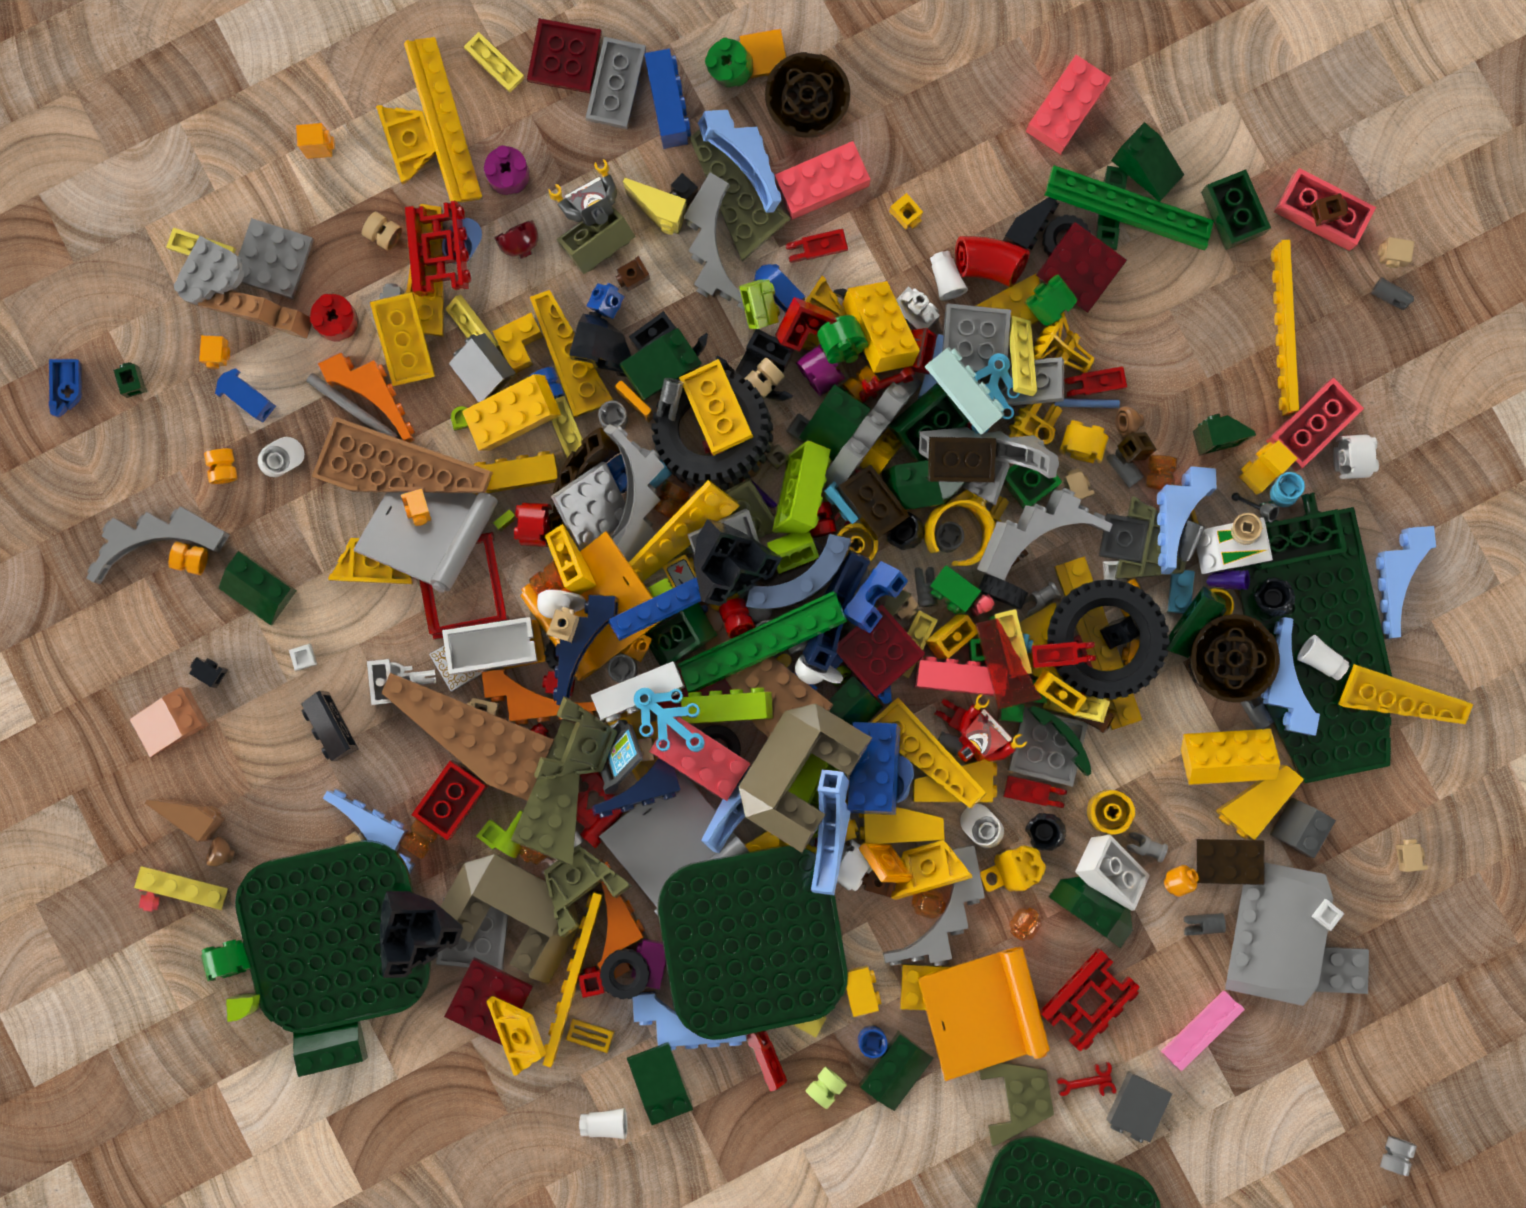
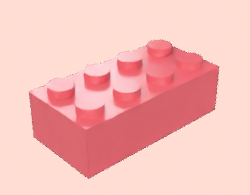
M1075 55L1028 124L1025 132L1061 155L1108 86L1111 77L1078 55Z
M853 141L775 174L776 187L781 194L791 220L869 187L871 180Z
M1299 168L1292 175L1274 213L1351 251L1358 244L1376 207ZM1341 193L1342 199H1345L1348 205L1347 214L1342 219L1316 227L1310 206L1316 200Z
M1333 377L1299 408V411L1293 414L1276 430L1266 442L1273 444L1279 440L1298 458L1291 465L1295 471H1298L1306 466L1364 408Z
M924 656L922 660L916 663L914 688L1002 697L1006 693L1008 669H1002L1003 665L993 663L987 664V667L980 666L981 662L975 661L965 662L964 665L959 664V660L946 659L944 662H937L936 657Z
M673 717L692 734H700L705 741L704 748L699 752L691 751L686 745V740L667 724L668 740L670 741L669 750L665 752L660 751L656 746V740L649 752L727 801L751 763L682 718ZM693 738L691 745H698L699 739ZM661 741L659 744L660 748H666L667 741Z

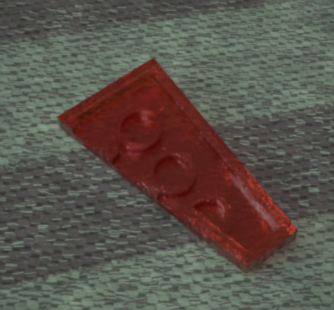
M998 618L976 623L998 710L1041 700L1040 693L1037 692L1030 675L1027 674L1020 657L1012 647L1011 641Z

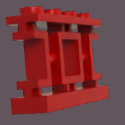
M455 200L451 201V203H443V214L427 216V209L423 206H418L419 208L414 206L405 207L412 289L418 296L435 293V282L451 280V286L454 290H460V288L464 290L469 289L471 274L467 270L466 263L469 261V253L467 248H465L464 240H467V233L462 219H465V212L463 206ZM452 220L454 232L451 230L442 231L441 222ZM421 223H432L433 232L422 234ZM447 238L449 256L431 258L430 240ZM457 262L458 274L455 272L446 273L445 264ZM425 265H436L437 275L426 276Z
M1099 948L1040 1010V1014L1051 1025L1055 1026L1062 1019L1075 1031L1068 1041L1080 1052L1083 1049L1087 1050L1093 1044V1038L1097 1033L1102 1034L1108 1028L1110 1019L1118 1017L1124 1010L1123 1005L1127 1001L1131 1002L1139 994L1137 990L1140 986L1129 976L1120 984L1107 971L1113 961ZM1097 968L1107 977L1099 986L1091 979H1088ZM1113 984L1123 992L1115 1002L1105 994ZM1090 987L1105 999L1091 1016L1076 1003ZM1068 999L1077 1009L1069 1019L1058 1011ZM1083 1016L1093 1024L1084 1035L1075 1026Z

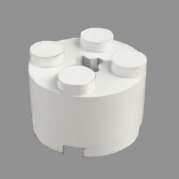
M1364 434L1339 436L1336 442H1339V444L1333 450V463L1335 471H1340L1341 475L1339 477L1341 479L1369 478L1373 472L1379 470V462L1376 459L1377 440L1375 437Z
M851 839L849 840V846L844 844L837 883L848 891L851 889L856 891L863 882L861 879L865 873L869 874L873 869L858 849L861 845Z

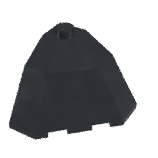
M597 312L583 313L578 322L569 356L571 360L593 363L594 368L615 371L617 376L627 377L619 365L631 357L624 335L607 320L601 318L602 314Z
M707 519L697 537L694 556V568L701 600L704 603L721 606L727 602L728 597L736 593L740 595L753 588V583L760 579L765 581L772 577L782 557L749 535L722 522Z
M386 891L380 922L383 978L406 977L413 973L412 969L421 963L425 965L437 958L438 952L446 947L451 949L456 946L463 930L462 925L431 899L409 891Z

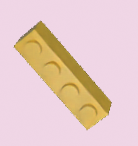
M550 451L539 452L535 457L519 455L516 456V460L508 461L507 458L496 459L495 463L486 464V462L473 464L493 472L486 490L488 494L555 483L559 475L556 456L554 453L550 454Z

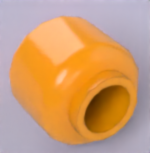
M1180 865L1166 873L1164 879L1165 888L1170 894L1182 897L1196 890L1197 881L1199 880L1198 874L1189 866Z

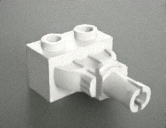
M908 286L896 299L904 318L909 321L911 330L930 329L940 317L937 307L929 303L927 296L915 288L912 290Z
M389 659L367 661L371 705L392 703L382 694L390 673L419 685L436 684V677L425 678L426 676H435V669L405 673V671L413 670L412 666L404 667L399 663L390 662Z

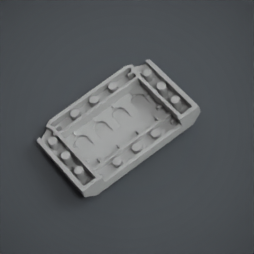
M1265 863V885H1243L1225 986L1226 990L1304 1006L1319 986L1328 930L1311 916L1324 899L1333 904V896L1326 874Z

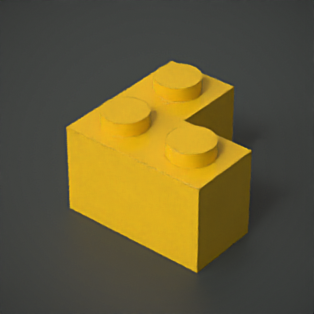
M532 313L492 331L507 362L515 373L533 366L524 346L542 338L543 335Z
M1279 440L1273 444L1269 442L1257 451L1255 455L1258 457L1253 462L1249 460L1240 469L1243 473L1239 478L1258 495L1276 477L1283 474L1298 458Z

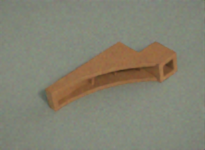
M230 290L224 292L225 294L215 293L210 300L205 299L197 305L307 339L312 325L310 317L298 310L281 307L266 298Z

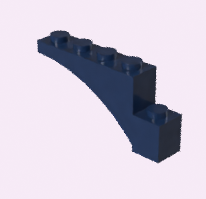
M850 550L824 594L826 595L834 591L837 594L843 611L847 604L851 602L871 562L869 558ZM843 624L809 640L803 650L808 664L827 672L837 654L836 650Z
M589 595V601H585V614H588V617L579 618L572 643L561 639L560 644L557 643L556 656L559 657V666H555V679H558V684L553 692V699L557 701L556 705L560 706L563 696L570 699L574 677L584 654L597 635L609 624V619L618 615L619 598L616 596ZM562 619L560 621V627H564L566 625L565 619Z
M658 758L651 769L629 789L607 801L593 805V815L605 818L613 815L612 811L621 809V812H626L634 809L633 805L642 803L643 806L656 803L655 799L663 797L664 800L677 797L676 793L681 789L675 768Z

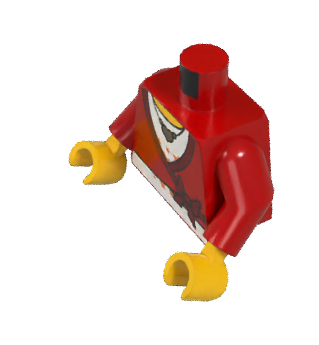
M983 694L977 696L976 704H972L962 717L960 733L962 735L959 741L964 747L958 751V755L965 762L973 756L979 762L984 759L988 762L1003 760L1015 752L1017 747L1021 748L1027 745V741L1022 745L1017 742L1018 737L1023 734H1018L1013 739L985 710L990 699L985 704H981L979 698Z

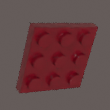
M539 18L527 82L590 93L602 30Z
M1074 222L1036 276L1048 284L1050 279L1059 275L1077 298L1076 305L1088 313L1126 263L1127 259Z
M883 605L877 608L882 618L871 633L855 627L838 642L836 650L837 654L875 697H878L926 655Z
M474 957L444 1017L502 1045L487 1000L494 996L522 1009L533 986Z

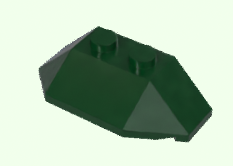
M928 460L895 465L882 471L883 481L905 510L945 505L957 493L960 487L966 483L928 481Z
M1080 876L1060 879L1048 896L1119 948L1123 946L1133 931L1130 910L1088 886Z

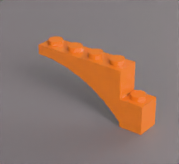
M342 353L318 363L326 382L331 387L338 385L365 397L387 415L398 430L403 441L409 443L414 441L412 435L415 433L410 421L406 423L403 417L406 412L402 404L396 402L394 398L397 395L391 383L387 384L384 378L387 376V373L382 364L378 365L373 360L354 369L355 366L349 356L346 357Z
M506 670L482 672L485 698H491V702L504 701V696H507L509 721H515V724L523 725L529 724V719H537V723L550 721V717L558 716L557 712L560 706L556 705L557 701L523 687L510 678ZM575 702L591 714H593V711H597L594 702Z
M608 861L604 863L605 865H607L609 868L612 869V867H611V865L609 864ZM603 881L601 885L607 906L608 924L603 956L597 963L600 970L605 959L610 954L644 937L643 932L645 931L641 920H636L632 914L635 910L630 900L625 901L622 894L617 898L613 897ZM629 963L619 964L614 971L615 979L632 969Z

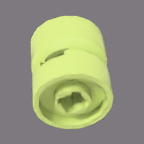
M825 1066L817 1075L819 1080L813 1081L806 1089V1092L818 1104L828 1109L835 1101L834 1095H840L847 1084L836 1073Z

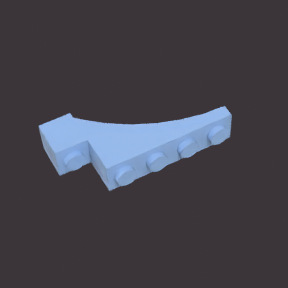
M728 110L704 111L698 122L703 141L710 142L725 153L743 171L754 186L765 212H774L781 202V194L777 190L775 175L771 171L769 157L765 153L763 138L759 134L758 128H734V121L730 117Z
M1190 467L1182 475V486L1165 485L1158 492L1157 504L1160 505V512L1157 516V524L1160 525L1158 545L1161 546L1158 565L1161 566V574L1170 575L1177 568L1179 540L1190 513L1202 498L1210 496L1217 489L1215 468Z
M1434 526L1413 527L1401 530L1402 534L1399 536V542L1403 546V550L1383 551L1378 553V557H1376V568L1380 573L1378 589L1382 594L1380 611L1384 615L1382 632L1385 634L1386 639L1401 637V614L1405 593L1419 563L1430 549L1436 548Z
M1287 617L1279 618V621H1276L1274 626L1275 640L1280 654L1279 670L1274 682L1261 694V698H1264L1263 704L1288 709V712H1285L1283 717L1284 730L1316 736L1320 714L1315 713L1306 699L1297 679L1293 663L1291 636L1293 619Z
M750 767L747 768L727 801L722 799L701 840L713 852L720 853L727 839L745 817L739 785Z
M823 769L821 771L818 785L819 811L826 815L818 829L817 853L811 886L813 893L835 894L851 813L845 803L849 780L844 772Z
M335 789L334 792H326L323 799L347 815L367 840L381 842L396 852L398 851L408 830L403 828V823L395 819L392 822L385 819L384 813L373 809V811L366 809L365 803L357 799L351 801L345 798L347 794ZM399 853L406 863L410 874L415 865L410 862L412 858Z
M656 991L641 992L638 996L633 997L634 1022H639V1025L653 1024L652 1021H656L658 1045L669 1042L671 1049L676 1050V1046H685V1049H695L700 1044H707V1047L711 1048L719 1047L720 1043L728 1042L729 1046L742 1045V1041H746V1035L721 1040H711L697 1036L682 1024L673 1009L656 996Z

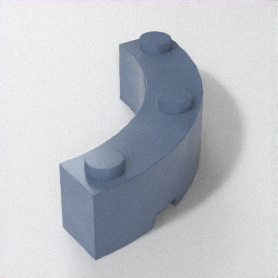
M829 534L820 557L805 573L784 584L768 587L753 586L749 590L746 607L757 609L782 608L797 604L813 596L823 589L838 572L849 551L851 539Z

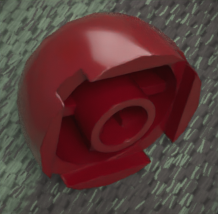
M531 220L510 228L505 234L503 232L494 239L504 254L511 257L520 256V259H523L532 254L531 250L537 245L539 234L534 221Z

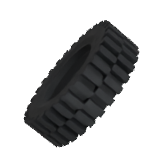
M729 370L725 371L726 376L753 434V438L713 456H702L688 450L683 445L679 435L680 421L684 414L692 407L684 388H682L675 421L668 419L671 404H666L662 417L656 416L657 412L653 414V419L656 423H652L651 429L654 432L652 438L656 445V451L669 471L674 476L676 475L679 481L682 483L686 481L688 486L692 488L697 485L700 489L708 480L716 486L721 485L723 490L729 489V482H733L734 486L740 483L738 480L740 477L743 476L744 479L751 478L748 473L751 469L755 473L758 472L760 469L757 465L758 461L764 464L766 461L764 452L770 453L771 450L768 442H773V435L771 433L773 431V424L763 398L749 380L744 381L743 377L739 374H736L734 377L732 371Z
M1106 579L1085 583L1073 589L1055 608L1053 616H1051L1047 632V644L1074 642V632L1079 620L1090 610L1101 606H1113L1127 612L1138 626L1140 643L1134 658L1127 665L1117 670L1101 671L1088 666L1084 662H1078L1079 664L1054 666L1064 681L1078 692H1082L1087 696L1097 697V699L1109 698L1110 700L1118 697H1128L1131 693L1139 692V689L1142 687H1147L1150 684L1149 682L1157 677L1159 669L1163 667L1164 658L1168 655L1167 645H1169L1167 633L1169 630L1165 623V616L1161 613L1158 604L1152 600L1153 598L1132 584Z

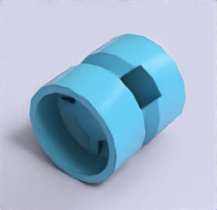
M1286 472L1280 475L1270 489V498L1273 503L1283 508L1292 506L1304 492V480L1294 472Z

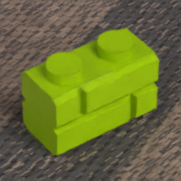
M761 279L739 286L749 329H761L768 325L779 323L778 316L780 315V310L777 304H775L773 297L775 289L770 280Z

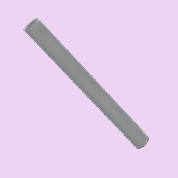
M314 373L309 375L306 382L372 430L399 438L398 434Z

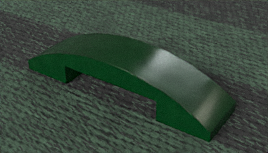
M1107 165L1104 183L1126 189L1128 175L1119 167ZM1098 214L1096 238L1113 250H1117L1120 221Z
M1036 706L1029 707L1028 711L1041 726H1045L1050 722L1077 753L1071 758L1072 762L1084 776H1089L1091 774L1090 762L1082 743L1075 733L1052 713Z

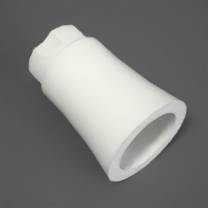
M941 251L930 258L938 287L939 300H951L968 291L956 267L954 258L951 257L950 251Z
M1316 635L1311 636L1305 642L1297 657L1299 661L1316 668L1335 680L1341 679L1349 668V662L1328 647Z
M626 1108L581 1114L579 1120L580 1135L626 1139L628 1129Z

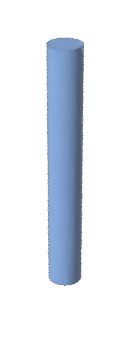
M1064 398V401L1054 402V405L1059 407L1119 408L1120 401Z

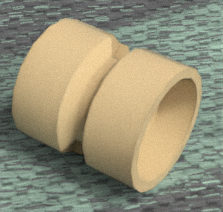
M375 211L366 220L362 228V235L373 242L377 240V245L390 251L400 239L403 229L393 221L387 222L385 216Z
M765 357L757 365V371L752 370L744 380H749L764 399L772 391L771 386H777L785 376ZM762 376L766 379L764 383L760 380Z
M1243 513L1234 520L1231 535L1237 543L1250 545L1259 538L1262 531V523L1255 514Z

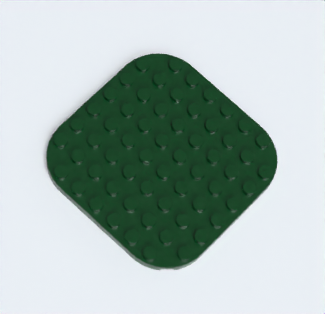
M354 841L265 861L245 875L237 889L235 908L246 955L251 967L250 972L256 995L260 994L259 1006L268 1020L281 1026L283 1030L294 1033H307L399 1013L413 1006L421 998L430 980V962L425 965L421 963L412 969L413 973L406 977L383 978L380 922L386 891H409L414 893L406 863L394 849L378 841Z
M790 845L778 846L690 863L677 869L665 881L658 897L657 910L670 990L675 1012L682 1024L691 1032L705 1039L721 1040L814 1021L829 1014L835 1008V1005L845 993L848 973L835 894L828 895L811 891L816 854L806 848L802 853Z
M1024 1136L1010 1141L995 1155L976 1208H1161V1205L1152 1185L1136 1171L1044 1137Z

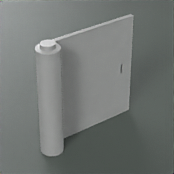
M386 492L353 550L426 582L439 592L450 591L493 514L498 500L488 493H479L478 495L473 493H423L431 521H427L426 524L421 526H415L413 519H408L401 498L402 494L408 492Z
M679 771L676 772L681 790L676 793L677 797L664 800L663 797L655 799L656 803L643 806L640 803L599 836L656 907L662 886L677 869L694 862L749 852L733 832L720 853L713 852L701 841L716 811L688 777ZM656 908V909L654 910V912H655V913L657 914V916H658V910H657V908Z

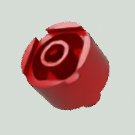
M323 294L315 301L311 308L310 322L324 338L338 342L351 337L358 327V316L354 307L343 296ZM332 316H338L337 319L331 320Z
M522 503V505L516 506L515 515L518 518V527L514 528V539L519 540L521 546L549 547L545 535L550 532L549 510H552L551 504Z

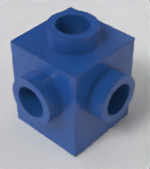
M597 283L586 306L594 312L602 314L603 317L614 319L625 296L618 292L619 288L610 283H607V285Z

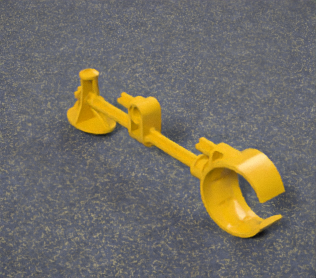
M1065 312L1060 314L1062 317L1059 320L1046 326L1040 333V337L1037 338L1033 347L1034 360L1043 359L1052 351L1057 350L1058 352L1054 358L1062 357L1064 365L1086 373L1091 369L1094 357L1078 344L1081 337L1078 336L1079 334L1069 330ZM1063 325L1067 333L1064 342L1061 340ZM1048 346L1051 347V349L1043 355ZM1076 347L1080 352H1082L1087 357V359L1079 353H1077L1076 351H1074V348ZM1068 358L1074 360L1082 367H1079L1071 362H1068ZM1042 403L1027 404L1025 408L1018 410L1019 416H1015L1013 419L1015 423L1010 424L1009 437L1034 435L1039 438L1038 431L1040 429L1044 432V439L1042 440L1044 445L1049 444L1055 436L1056 429L1053 426L1063 410L1059 406L1051 404L1042 420L1036 416ZM965 490L948 501L947 504L938 506L929 514L924 526V540L930 553L940 551L935 541V526L940 515L949 508L963 507L973 513L979 521L982 530V541L979 550L973 557L963 561H953L951 566H968L981 561L997 521L1002 522L1000 517L1009 501L999 496L996 505L993 504L990 511H988L985 505L988 502L987 500Z

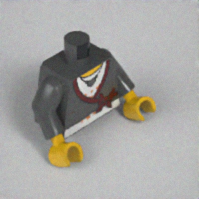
M604 159V168L599 169L597 163L595 162L594 164L597 172L603 178L599 176L564 196L565 199L562 197V190L558 184H555L558 191L557 194H553L549 189L550 198L559 202L557 205L569 220L583 222L586 226H591L596 222L597 224H604L608 220V216L614 212L612 205L616 201L617 188L612 176L608 174L609 165Z

